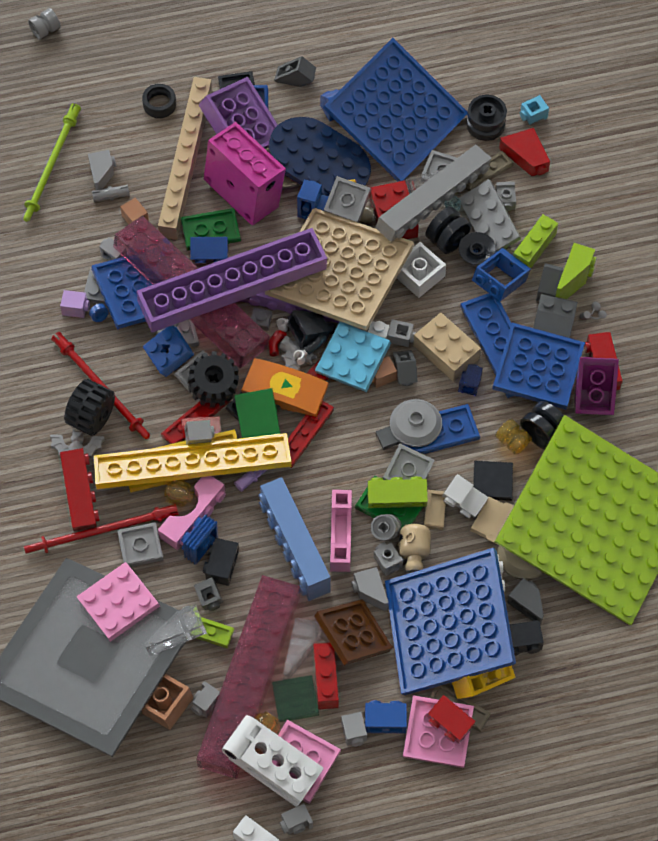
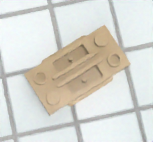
M489 497L473 523L471 532L495 543L494 541L514 505L507 502L503 504Z

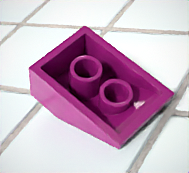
M579 358L574 400L575 413L614 415L619 359Z

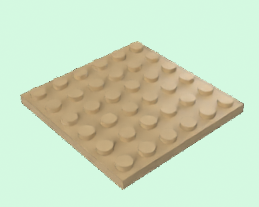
M317 208L312 209L299 232L313 228L327 256L326 269L265 291V295L367 331L410 255L414 242L404 238H396L390 242L375 228Z

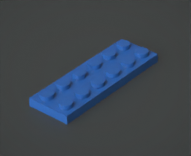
M487 293L461 303L460 308L496 375L512 323L501 302ZM505 393V395L507 396V398H510V397L515 396V395H511V394Z

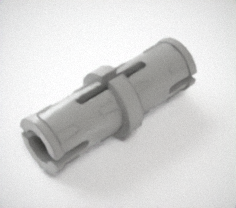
M128 184L118 187L108 186L106 189L92 191L94 202L108 199L112 201L114 198L130 196Z

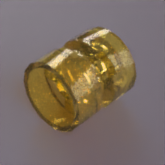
M513 419L507 420L495 434V437L503 444H507V448L515 455L521 453L532 439L524 429L520 430V425Z

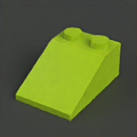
M577 243L573 244L557 287V298L568 299L586 284L588 277H592L597 257H594L595 249Z

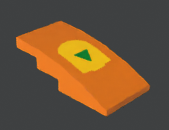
M254 358L241 391L242 393L273 388L275 403L280 405L281 409L317 417L329 383L296 369Z

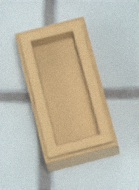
M428 490L427 492L428 503L425 511L424 525L429 529L443 530L446 508L445 498L442 497L444 491Z

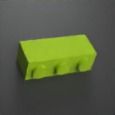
M542 214L514 251L513 256L529 268H532L556 236L558 222Z
M415 476L405 480L402 477L383 480V478L377 477L368 481V508L427 507V479Z

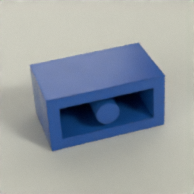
M190 237L191 260H195V263H206V260H213V263L228 258V237Z
M377 700L365 703L366 732L406 734V703L401 701L382 703Z

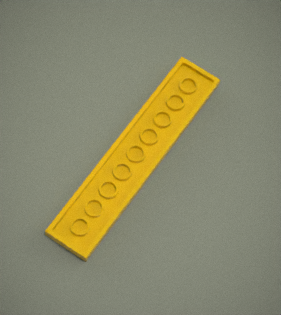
M287 433L94 455L96 489L292 467Z

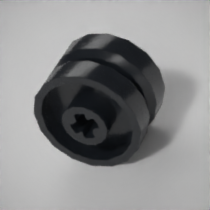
M489 94L479 95L474 98L468 107L466 122L468 132L476 139L482 141L495 140L500 137L504 132L506 124V104L500 98Z
M447 207L438 213L430 222L425 232V236L433 244L437 243V247L444 254L455 251L459 247L461 239L469 234L472 229V224L465 217H460L461 214L453 207Z
M540 401L532 408L531 412L527 413L520 420V426L531 442L545 450L564 415L552 404Z

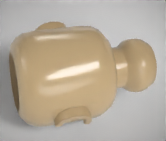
M408 524L400 530L397 546H399V555L407 559L405 564L407 573L424 569L422 560L426 559L430 554L431 532L425 525Z

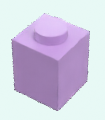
M64 290L60 305L62 315L84 318L85 312L89 311L90 300H87L86 293Z

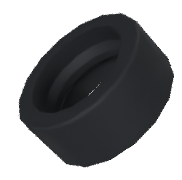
M154 84L145 89L142 102L143 108L149 116L165 118L176 109V95L170 86ZM157 95H164L170 99L169 103L162 107L152 106L149 104V100Z

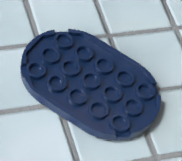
M294 117L281 122L271 134L268 145L270 154L286 168L285 176L302 185L304 179L316 181L322 184V195L325 196L330 195L337 176L347 180L355 179L356 183L364 186L367 185L371 174V165L366 152L357 143L323 122L309 117Z

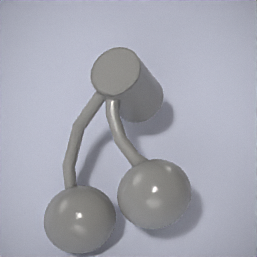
M594 301L591 305L592 313L585 311L580 314L582 320L588 318L600 319L607 316L605 311H599L601 305L597 301ZM594 311H599L598 318L591 316Z

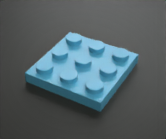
M339 322L315 371L320 375L367 392L391 342L388 339Z

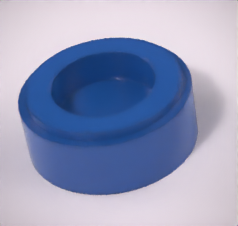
M96 304L89 311V316L94 322L105 320L109 314V310L104 304Z

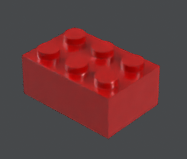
M405 180L370 187L372 190L369 200L371 207L374 208L373 214L376 224L381 215L409 195ZM417 224L413 229L409 228L401 238H417L419 225Z

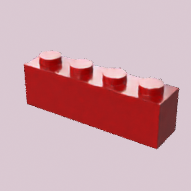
M83 448L60 452L73 531L97 527L96 522L100 521L98 510H94L93 503L96 502L95 491L90 489V484H93L92 473L87 471L86 466L90 465L88 453L84 454Z

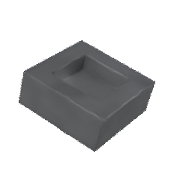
M254 308L250 327L269 330L272 311Z

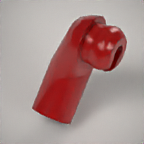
M277 330L268 341L270 356L275 357L279 355L278 343L287 336L286 332Z

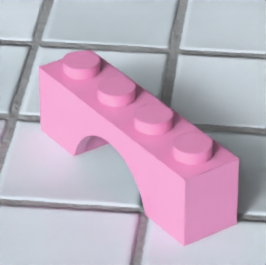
M214 477L200 478L194 486L195 495L198 499L196 508L185 516L176 517L170 515L158 529V535L161 540L179 550L183 546V542H181L182 537L186 532L190 533L193 530V525L197 518H202L206 514L208 517L211 515L216 503H220L226 495L225 485Z
M332 490L330 572H350L352 490Z

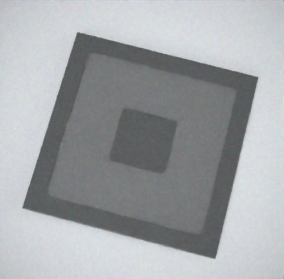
M66 558L0 655V701L113 757L199 620L157 600L160 605L159 608L110 642L77 598L79 594L104 578L105 575Z

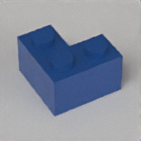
M304 179L297 196V216L299 218L307 220L312 209L315 208L324 211L329 196L322 195V184Z

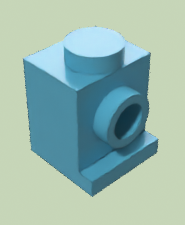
M539 95L521 104L520 117L523 121L527 120L529 125L543 118L545 120L548 118L549 107Z

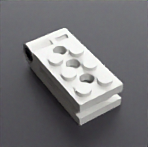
M248 715L244 717L222 748V752L229 757V760L295 807L301 803L324 769L290 743ZM255 748L261 749L263 754H258ZM272 760L278 761L280 766H275ZM289 773L296 774L297 779L292 778Z

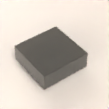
M390 426L376 431V436L383 450L401 443L393 436Z

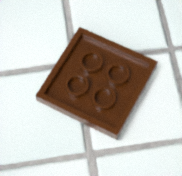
M363 599L320 610L314 615L344 666L388 653L393 648Z

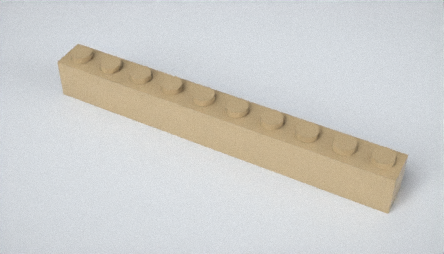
M193 78L158 223L160 238L178 239L181 218L184 214L206 117L199 104L205 96L212 93L211 79Z

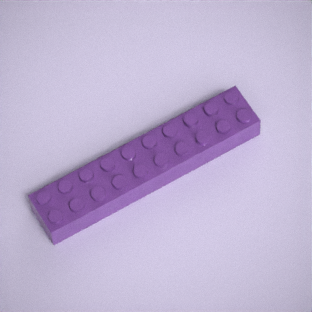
M313 228L137 290V301L152 333L323 271L327 267V256Z

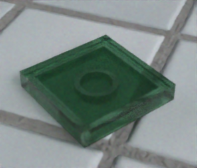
M312 675L272 682L279 722L319 716Z

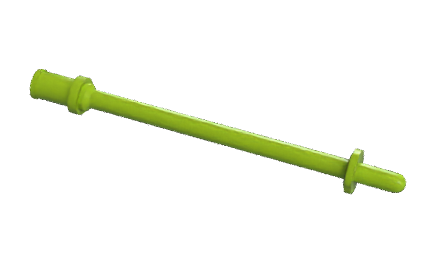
M72 103L67 115L63 117V129L33 197L24 203L27 208L23 217L25 222L30 221L33 212L40 210L38 201L69 130L77 123L76 119L81 111V107L77 104L74 106V103Z

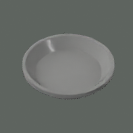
M411 399L400 403L393 410L390 417V429L393 436L402 444L410 447H422L432 443L439 436L442 429V418L437 408L431 403L420 399Z

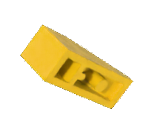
M511 665L476 676L464 677L452 682L457 699L473 697L516 677Z

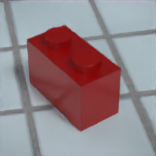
M444 695L427 715L430 725L435 729L441 728L448 740L453 743L456 741L459 744L476 722Z

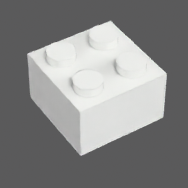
M419 242L413 247L397 279L420 298L445 277L446 264Z

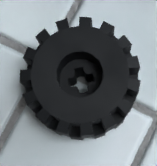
M212 351L211 356H208L207 352L203 353L201 359L197 357L194 360V364L190 367L188 389L190 393L193 392V399L196 401L199 398L200 404L203 406L206 403H210V407H215L216 403L223 406L225 401L229 402L233 398V394L236 393L239 370L237 366L234 367V360L232 358L227 360V355L224 353L221 356H217V351Z
M84 379L75 388L68 400L64 414L65 423L90 436L96 435L110 417L115 401L114 391L90 379Z

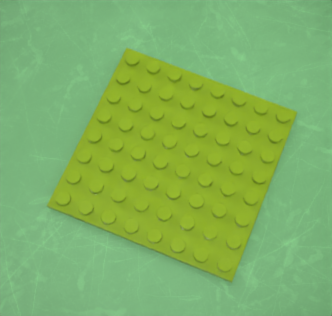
M564 415L494 542L631 626L658 574V472Z

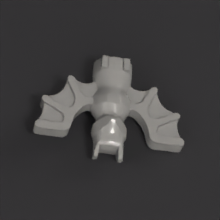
M285 336L279 346L280 350L286 352V354L281 355V360L285 362V366L299 371L300 365L294 360L293 354L296 350L303 351L304 349H300L296 340L292 341L290 337ZM312 353L305 356V362L309 365L313 364L312 359H317V356Z
M73 429L72 443L68 446L65 444L62 435H50L52 440L51 448L58 451L59 457L60 452L83 448L84 454L88 453L89 457L92 458L96 451L102 450L101 445L105 438L104 436H93L90 442L83 446L84 432H75Z

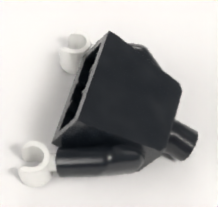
M293 310L287 320L284 318L277 320L278 329L287 332L289 327L300 349L304 348L303 351L296 350L293 354L294 360L297 359L298 365L304 364L305 356L307 354L310 355L324 345L329 334H334L335 324L326 323L324 317L315 312Z

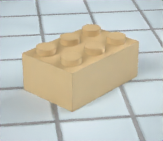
M439 313L414 335L413 346L453 382L480 359L481 348L442 313Z

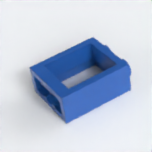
M502 248L476 267L472 281L497 300L502 301L526 282L531 268ZM495 267H498L512 277L513 280L504 286L488 273Z

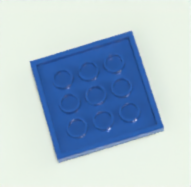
M161 247L102 262L91 267L117 329L146 321L137 301V290L175 277Z
M512 323L492 389L536 402L545 401L554 407L566 410L585 342Z

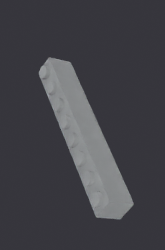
M474 145L381 215L375 228L390 242L396 238L400 239L409 228L413 229L418 224V221L421 219L425 220L430 215V212L438 210L443 202L450 201L456 192L460 193L469 182L473 183L480 174H485L490 168L491 157L480 147Z

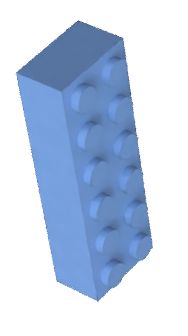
M281 477L261 485V493L258 494L261 501L259 502L260 508L263 513L266 512L268 515V525L270 529H274L276 532L275 539L279 546L282 545L284 549L283 556L286 562L291 563V573L294 579L298 578L300 582L299 589L302 596L306 595L308 601L330 593L331 577L283 478Z

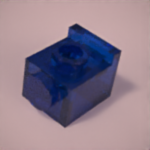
M468 364L467 370L462 372L458 392L477 396L483 368L475 364Z

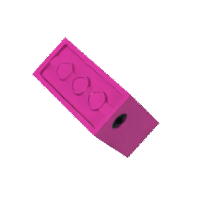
M234 122L208 140L203 180L253 226L279 207L286 170L283 165L237 122Z

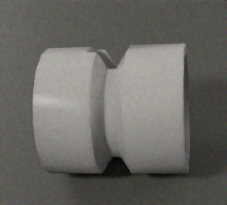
M51 8L41 12L40 16L36 15L28 20L31 31L39 40L47 36L49 31L54 32L61 28L60 21Z
M383 514L373 519L371 532L379 540H390L400 534L402 525L395 515Z

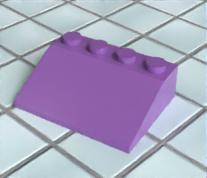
M248 77L205 96L199 104L200 109L216 134L237 122L264 149L268 148L271 134L278 124Z

